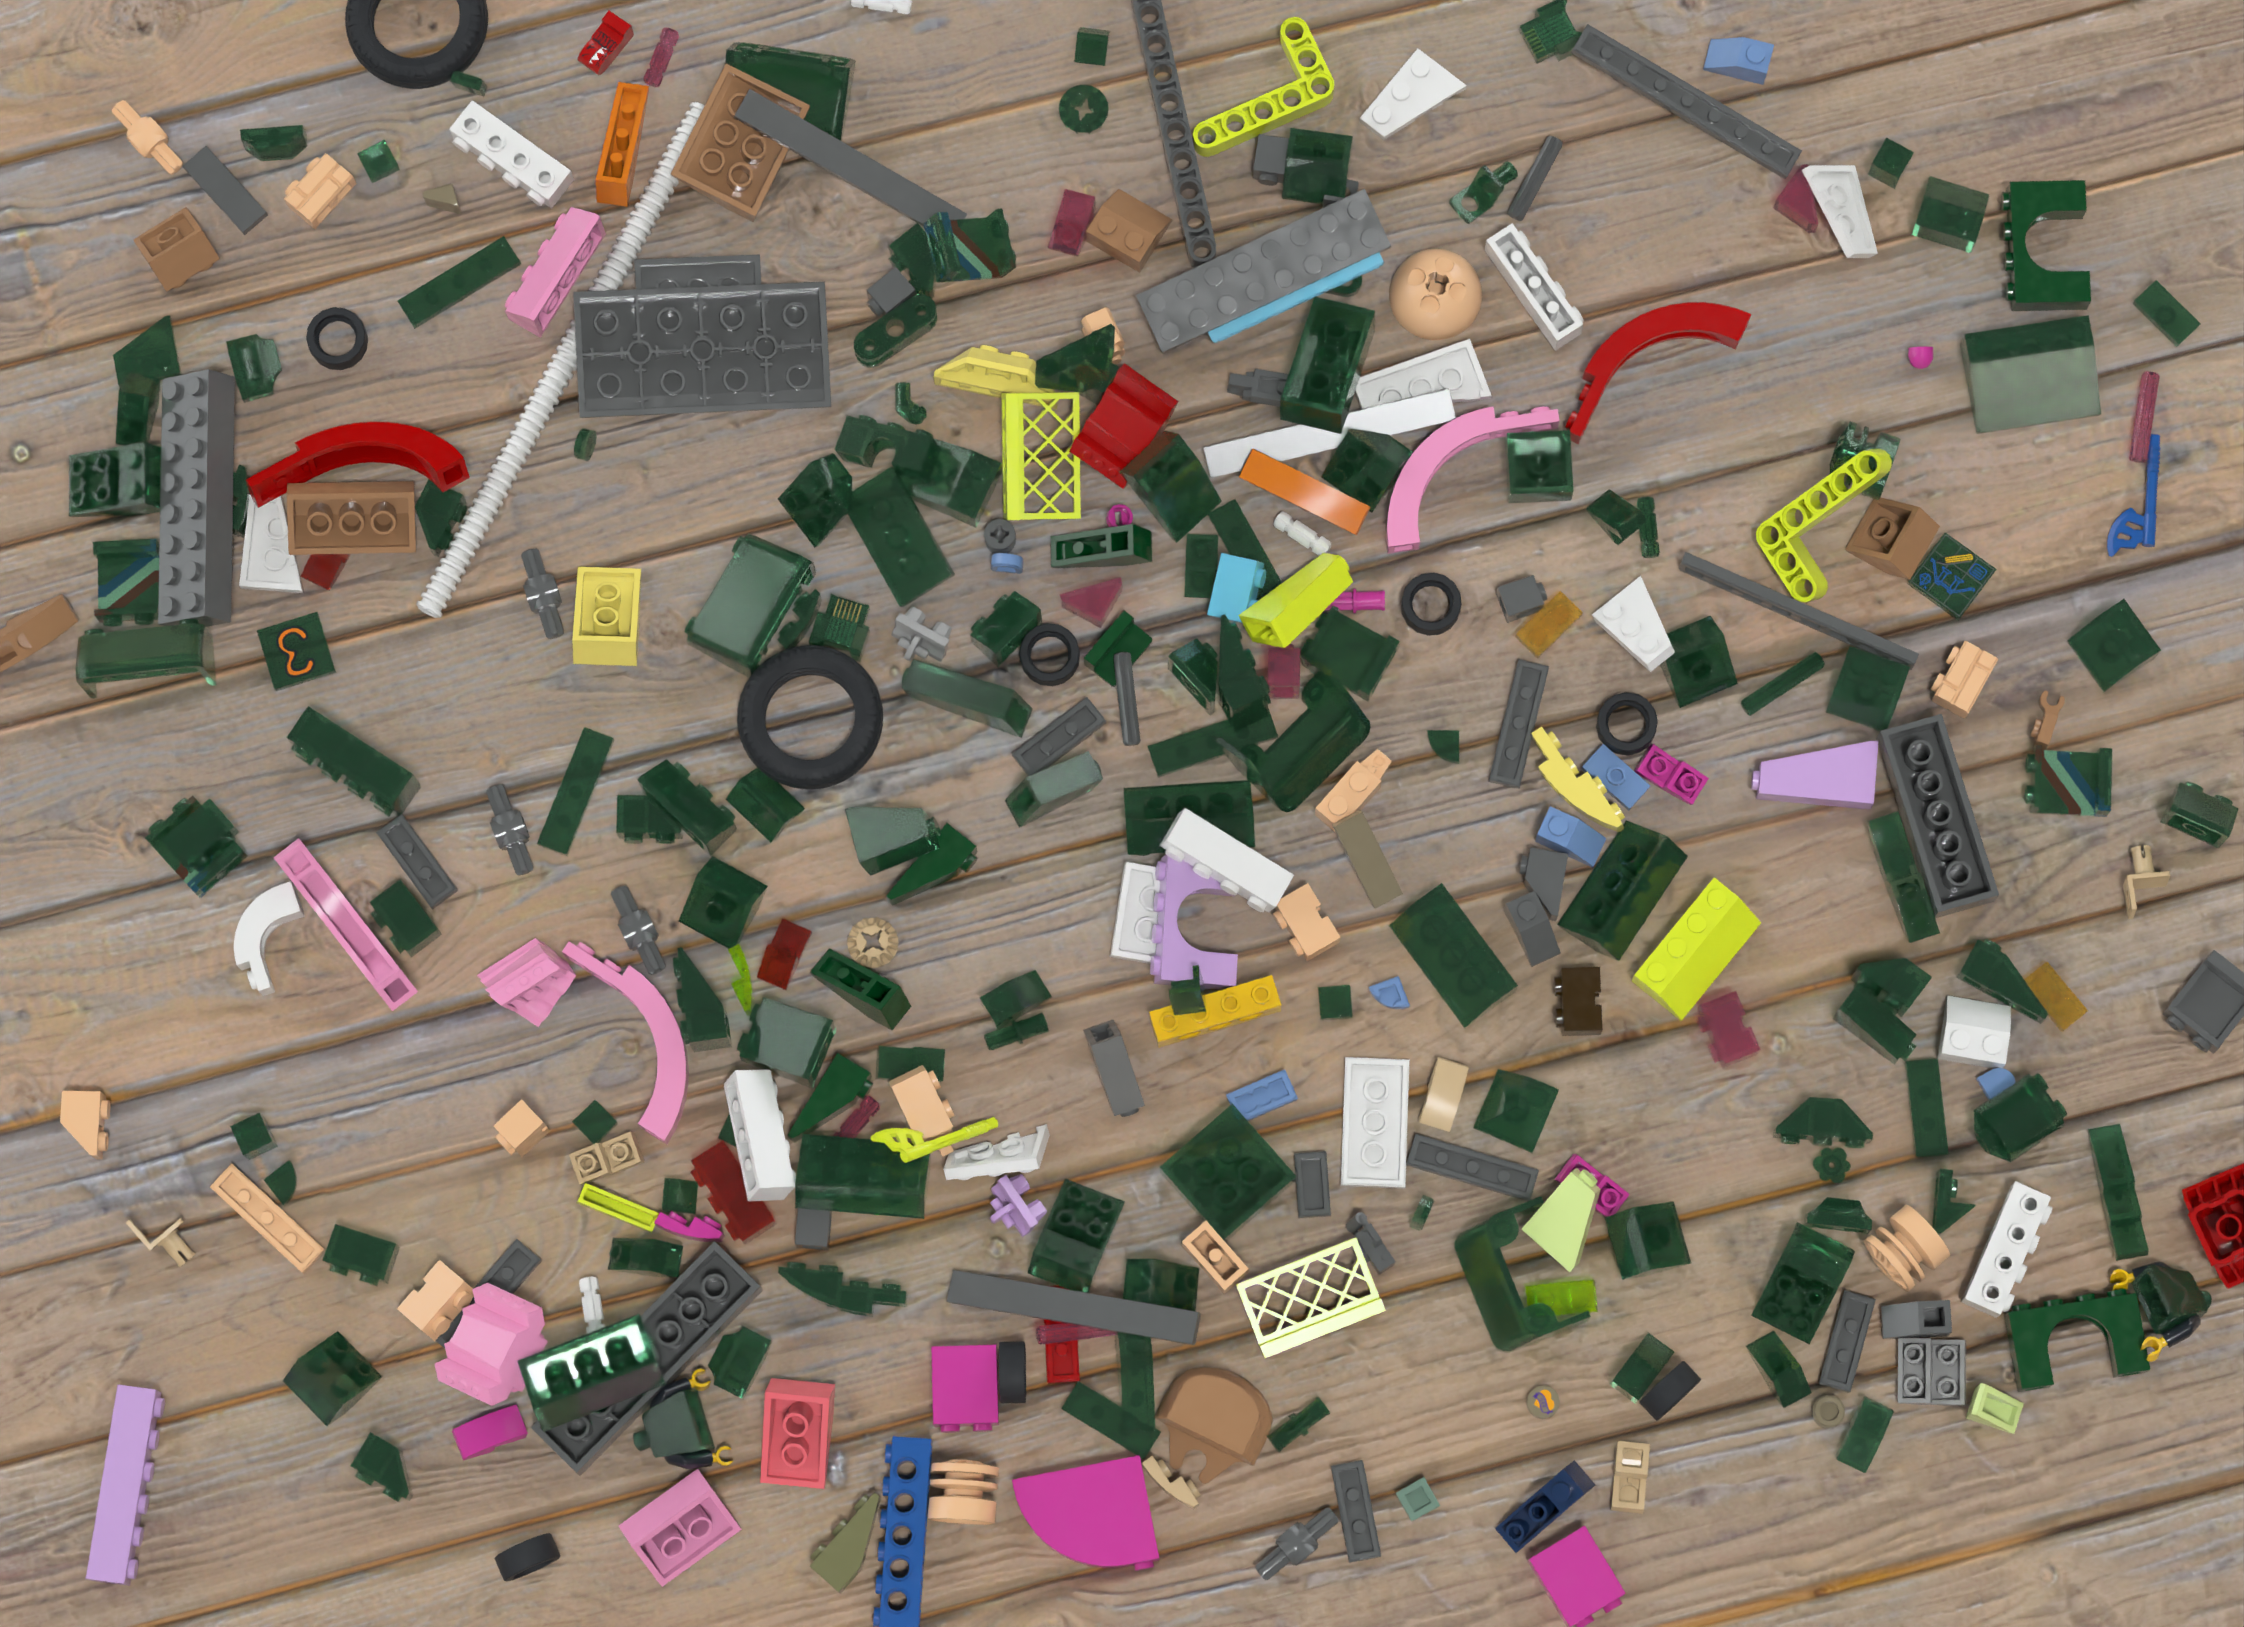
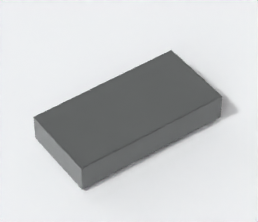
M1326 1151L1294 1153L1298 1217L1331 1216Z

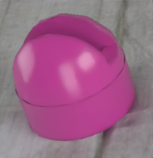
M1933 347L1908 348V358L1913 367L1924 369L1932 363L1934 357Z
M1115 505L1107 513L1106 521L1109 527L1119 526L1116 524L1115 512H1119L1120 526L1132 523L1133 514L1125 505Z

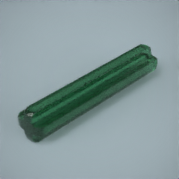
M1817 652L1812 653L1741 701L1743 710L1747 715H1753L1822 669L1825 665L1824 660Z

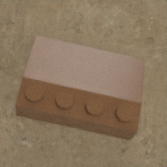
M725 64L670 175L722 207L754 222L790 149L734 118V115L749 89L805 120L810 105Z

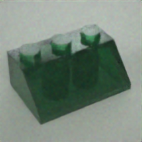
M666 759L641 775L637 781L642 792L709 856H712L737 830L733 822L736 818L733 813L724 805L718 808L710 800L713 795L701 783L695 786L687 778L690 776V773L679 762L673 765Z

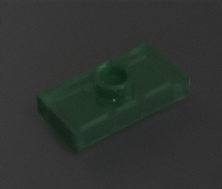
M2157 280L2133 302V305L2176 347L2183 343L2201 325Z

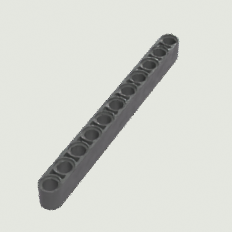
M1131 0L1190 264L1195 268L1216 258V242L1161 0ZM1147 14H1153L1158 17V20L1148 24L1142 18ZM1153 43H1160L1165 48L1159 53H1154L1148 47ZM1160 72H1166L1171 75V78L1166 82H1160L1155 76ZM1167 101H1173L1178 105L1173 111H1166L1161 106ZM1179 130L1184 134V137L1180 140H1172L1168 137V134L1171 131ZM1185 159L1191 163V166L1188 169L1180 170L1174 164L1178 160ZM1185 189H1193L1197 192V196L1193 199H1186L1181 193ZM1199 218L1204 222V225L1194 229L1187 223L1190 219ZM1204 247L1211 254L1206 258H1199L1194 254V251Z

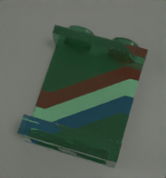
M1002 208L996 209L986 218L950 220L948 212H938L923 223L937 283L1003 278L1016 268V255L1011 247L1008 234L1009 225L1004 218Z
M156 539L93 542V555L98 560V609H94L95 618L108 627L121 626L123 621H135L137 625L153 624L154 620H158L159 542Z
M2035 745L2031 754L2026 755L2025 770L2026 773H2031L2030 785L2025 787V804H2030V813L2107 817L2111 812L2112 748H2099L2096 753L2048 751L2042 750V745Z
M191 796L189 799L183 798L172 808L173 813L167 819H160L149 828V835L145 839L199 898H202L248 856L197 799Z

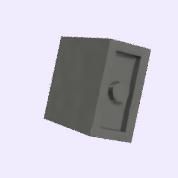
M2213 950L2162 1013L2167 1017L2166 1022L2176 1031L2182 1032L2184 1030L2193 1037L2191 1041L2197 1048L2204 1052L2209 1050L2214 1054L2244 1016V972Z

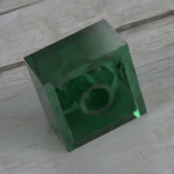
M1570 430L1507 433L1505 453L1508 503L1571 501L1574 490Z

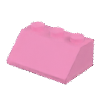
M696 1469L619 1525L620 1530L631 1547L662 1587L742 1530L699 1469Z

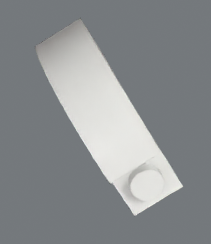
M291 881L275 886L258 896L244 911L235 932L234 956L236 965L241 970L251 968V971L247 972L250 985L253 990L258 989L262 996L275 992L264 955L265 945L270 934L284 923L305 917L296 887Z

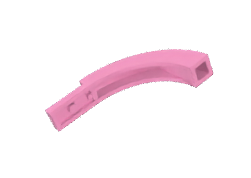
M1488 407L1461 415L1434 431L1413 452L1395 483L1387 517L1386 540L1388 554L1419 549L1418 512L1422 497L1433 476L1450 458L1460 451L1486 440L1558 429L1560 422L1558 409L1550 410L1549 407H1538L1532 409L1531 413L1519 415L1517 411L1500 414V418H1495L1494 408Z
M568 942L562 951L563 955L628 998L648 1022L656 1045L657 1077L652 1098L638 1125L668 1145L683 1113L687 1098L689 1076L687 1051L676 1018L655 986L629 965L623 975L619 973L622 969L608 959H605L603 963L593 957L595 951L585 944L579 942L576 946Z

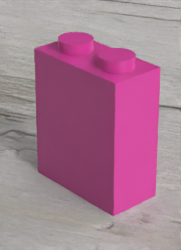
M997 1345L932 1346L934 1427H940L941 1433L960 1432V1427L973 1426L974 1432L992 1431V1426L999 1425Z
M1583 1526L1528 1560L1529 1565L1567 1627L1574 1625L1576 1627H1585L1594 1621L1592 1614L1603 1608L1605 1613H1608L1623 1604L1620 1597L1626 1593L1586 1526Z

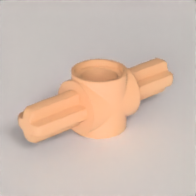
M122 100L116 103L112 109V114L128 130L126 138L144 158L153 157L168 174L177 173L183 166V161L167 145L169 137L151 117L145 116L141 118L126 101Z

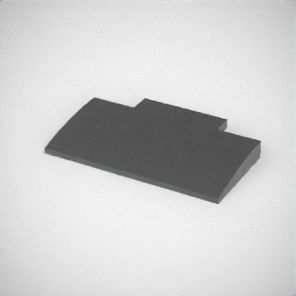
M760 254L634 259L636 289L573 292L580 418L831 407L825 281L761 284Z

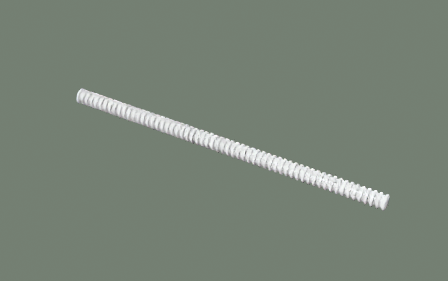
M698 102L690 103L689 107L691 110L685 112L686 119L681 120L680 124L682 126L676 129L677 135L671 138L673 143L667 145L668 152L662 154L663 161L660 160L658 162L659 168L654 169V177H650L648 180L650 185L644 187L645 194L639 196L640 203L637 202L634 205L636 210L631 211V219L626 220L625 224L627 227L621 229L622 236L616 238L617 245L614 244L611 247L613 252L608 253V261H604L602 264L604 269L598 271L599 278L593 280L595 285L594 287L591 286L588 291L618 290V287L623 286V278L626 279L628 277L627 270H632L633 265L631 263L634 262V259H638L636 254L641 253V245H645L647 242L645 238L651 235L650 228H655L656 223L654 221L660 219L659 212L664 211V203H668L670 200L668 196L674 193L673 186L676 187L679 184L678 180L670 174L705 105ZM574 320L570 322L571 329L568 328L565 331L567 336L561 339L562 345L557 346V354L552 355L553 362L547 364L548 371H543L542 375L544 378L539 379L537 382L539 387L534 388V396L529 397V405L524 406L525 413L519 415L520 422H515L514 426L516 429L511 430V438L505 441L506 447L501 448L502 455L496 457L497 464L491 466L492 473L489 472L486 475L488 480L483 481V489L478 490L477 494L479 497L473 499L474 506L468 508L469 515L463 517L464 524L458 526L460 531L459 533L455 532V540L450 541L449 546L451 548L445 550L444 554L446 557L440 559L441 566L435 568L436 575L430 577L432 582L426 585V593L422 592L421 597L423 599L416 603L418 609L434 618L442 617L441 610L447 608L446 601L452 599L451 592H455L457 589L455 587L456 583L459 584L461 582L459 577L465 575V566H470L471 562L469 559L475 557L474 550L479 549V541H483L485 538L483 533L489 531L488 524L494 522L493 515H498L499 511L497 508L502 507V499L508 496L506 491L512 489L511 482L517 480L516 473L522 471L521 464H525L527 462L525 457L531 454L529 449L535 447L536 443L534 440L540 438L539 431L545 429L544 422L550 420L549 413L552 414L555 410L553 406L559 403L557 398L563 396L564 392L562 389L568 387L567 380H571L573 377L572 371L577 370Z

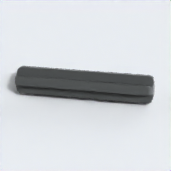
M1554 136L1547 137L1508 210V215L1518 221L1524 219L1562 148L1563 142Z
M1121 652L1116 653L1113 659L1124 746H1135L1140 743L1141 739L1131 654Z

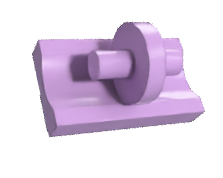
M1022 1174L1009 1179L1005 1175L991 1188L996 1198L990 1204L996 1213L989 1219L993 1224L1002 1220L1007 1229L1015 1226L1021 1236L1024 1237L1035 1228L1047 1213V1210L1038 1199L1028 1205L1025 1204L1021 1195L1026 1193L1030 1187Z

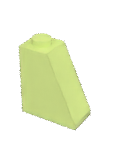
M1578 1168L1570 1172L1522 1228L1529 1237L1569 1272L1580 1263L1601 1190L1596 1185L1597 1179L1585 1169L1580 1171Z

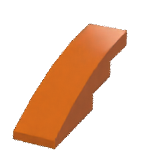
M1252 449L1239 475V478L1268 491L1272 495L1354 535L1358 534L1371 508Z

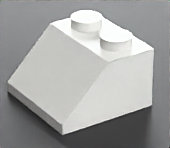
M1947 996L1937 1059L1993 1069L2003 1068L2006 1064L2010 1039L2011 1006Z

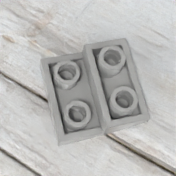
M1898 1338V1403L1966 1406V1340Z

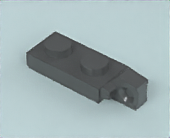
M1255 369L1254 372H1246V375L1230 373L1227 393L1242 396L1243 400L1254 403L1312 412L1317 379Z

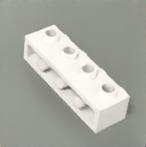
M474 101L468 104L449 129L454 139L452 143L464 153H468L469 150L478 156L477 161L490 171L495 168L503 174L502 179L515 189L518 186L522 187L528 192L526 194L527 197L539 206H542L544 203L552 209L574 181L571 170Z
M1512 223L1486 240L1485 252L1556 351L1581 335L1584 322L1583 317L1575 306H1570L1565 299L1566 294L1557 281L1553 282L1547 273L1548 268L1540 256L1536 257L1529 248L1530 242L1522 231L1518 232Z
M1186 808L1178 813L1160 844L1161 847L1166 849L1165 853L1167 856L1178 862L1184 860L1194 866L1192 870L1196 874L1206 879L1211 877L1220 882L1221 889L1231 895H1237L1238 893L1248 900L1247 904L1259 912H1264V910L1270 912L1276 908L1294 876L1289 871Z
M735 1070L724 1083V1089L748 1201L784 1200L795 1188L796 1174L791 1169L789 1159L790 1146L784 1136L783 1113L778 1108L776 1098L777 1085L772 1079L771 1070Z
M2017 1181L2011 1185L1963 1295L1962 1303L1995 1318L2000 1316L2002 1311L2008 1313L2015 1295L2010 1294L2014 1282L2020 1284L2027 1270V1266L2023 1264L2027 1252L2030 1254L2034 1253L2040 1236L2035 1235L2039 1224L2045 1225L2052 1212L2053 1207L2048 1206L2051 1199L2050 1196Z

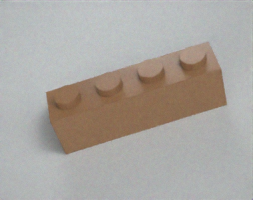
M414 481L287 483L289 555L416 552Z

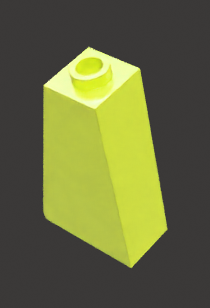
M1322 553L1238 615L1252 642L1281 648L1287 647L1353 583L1349 574V566L1340 555Z

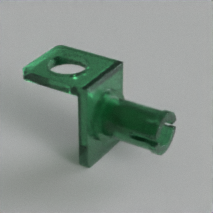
M1506 161L1493 172L1486 165L1482 166L1472 183L1452 197L1449 204L1467 224L1472 223L1494 207L1504 190V186L1518 177L1515 166ZM1466 197L1474 199L1478 209L1473 212L1465 210L1461 204L1462 199Z

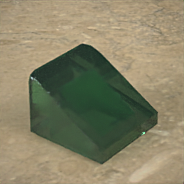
M1080 27L1077 33L1074 62L1105 66L1110 31Z
M665 1178L662 1201L663 1212L672 1211L674 1213L696 1214L699 1182Z

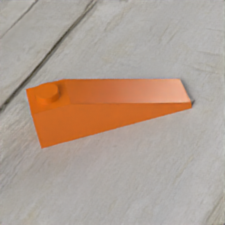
M618 82L595 179L597 203L628 207L649 86Z

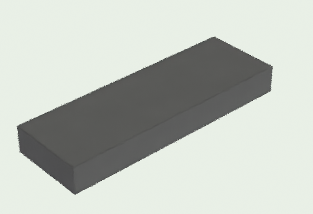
M207 146L183 165L185 171L244 235L268 216L267 212Z
M1086 697L1012 753V757L1032 781L1104 726L1106 720L1088 697Z
M403 814L376 832L431 909H434L458 891Z
M1846 1290L1843 1291L1820 1375L1819 1385L1846 1393L1851 1392L1876 1299Z
M1363 1460L1331 1466L1349 1563L1381 1557Z

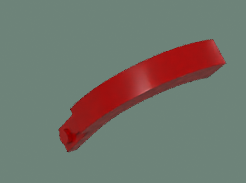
M1687 302L1651 310L1624 324L1600 346L1584 370L1582 379L1592 385L1585 384L1578 399L1583 402L1578 413L1572 411L1565 425V428L1569 429L1567 440L1579 444L1610 380L1634 355L1655 344L1682 338L1710 340L1736 350L1749 323L1751 314L1722 304Z
M360 422L325 429L295 442L296 453L246 479V483L253 502L259 508L287 493V483H305L330 470L358 463H389L410 468L426 476L442 492L467 480L470 476L464 457L458 450L431 432L410 425L392 422Z

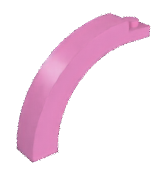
M299 838L273 857L392 1011L418 992Z

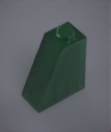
M1088 751L1026 777L1005 799L1019 828L1092 791L1103 780L1100 766L1093 760Z
M850 807L845 809L858 861L870 876L940 848L937 836L941 835L938 822L935 817L930 818L922 808Z
M1860 984L1856 985L1832 1018L1894 1065L1899 1058L1906 1061L1916 1048L1912 1041L1917 1034Z

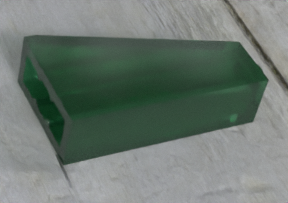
M914 659L910 668H907L903 674L902 689L911 698L1022 738L1033 708L1015 690Z

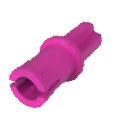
M1353 588V591L1342 592L1325 611L1353 610V614H1356L1357 610L1385 611V591H1356V588Z

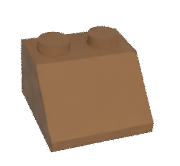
M1118 189L1101 206L1086 230V242L1140 273L1171 224L1172 219Z
M187 207L133 239L166 292L172 288L181 287L188 278L198 272L208 270L213 266L214 262L220 259Z
M1875 496L1845 550L1889 575L1910 580L1940 526L1918 506Z

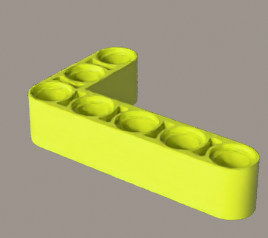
M1299 17L1288 18L1283 22L1280 30L1281 46L1298 80L1200 122L1193 131V144L1197 154L1203 157L1214 156L1331 103L1334 95V80L1308 25L1303 19ZM1296 30L1302 34V37L1298 40H1291L1286 34L1289 31ZM1309 57L1315 61V64L1311 67H1304L1299 61L1302 58ZM1321 84L1326 86L1328 91L1325 94H1316L1312 88L1315 85ZM1288 97H1296L1300 103L1297 106L1290 107L1283 101ZM1266 109L1272 115L1268 119H1260L1255 113L1258 110ZM1236 121L1244 127L1240 131L1233 132L1227 128V125ZM1203 134H1210L1215 140L1211 144H1203L1199 141V137Z
M1871 449L1858 453L1757 528L1756 540L1795 600L1800 602L1818 600L1826 594L1828 589L1825 576L1799 537L1890 471L1892 460L1885 450ZM1871 456H1873L1877 462V468L1875 471H1872L1868 464L1869 458ZM1846 474L1852 479V487L1850 489L1844 484ZM1821 492H1824L1828 498V503L1825 507L1819 500ZM1797 509L1803 514L1802 524H1799L1795 519ZM1773 527H1775L1779 533V538L1777 542H1775L1771 537V530ZM1790 553L1793 554L1796 559V565L1794 568H1792L1788 563V556ZM1806 580H1809L1813 585L1811 595L1805 590Z

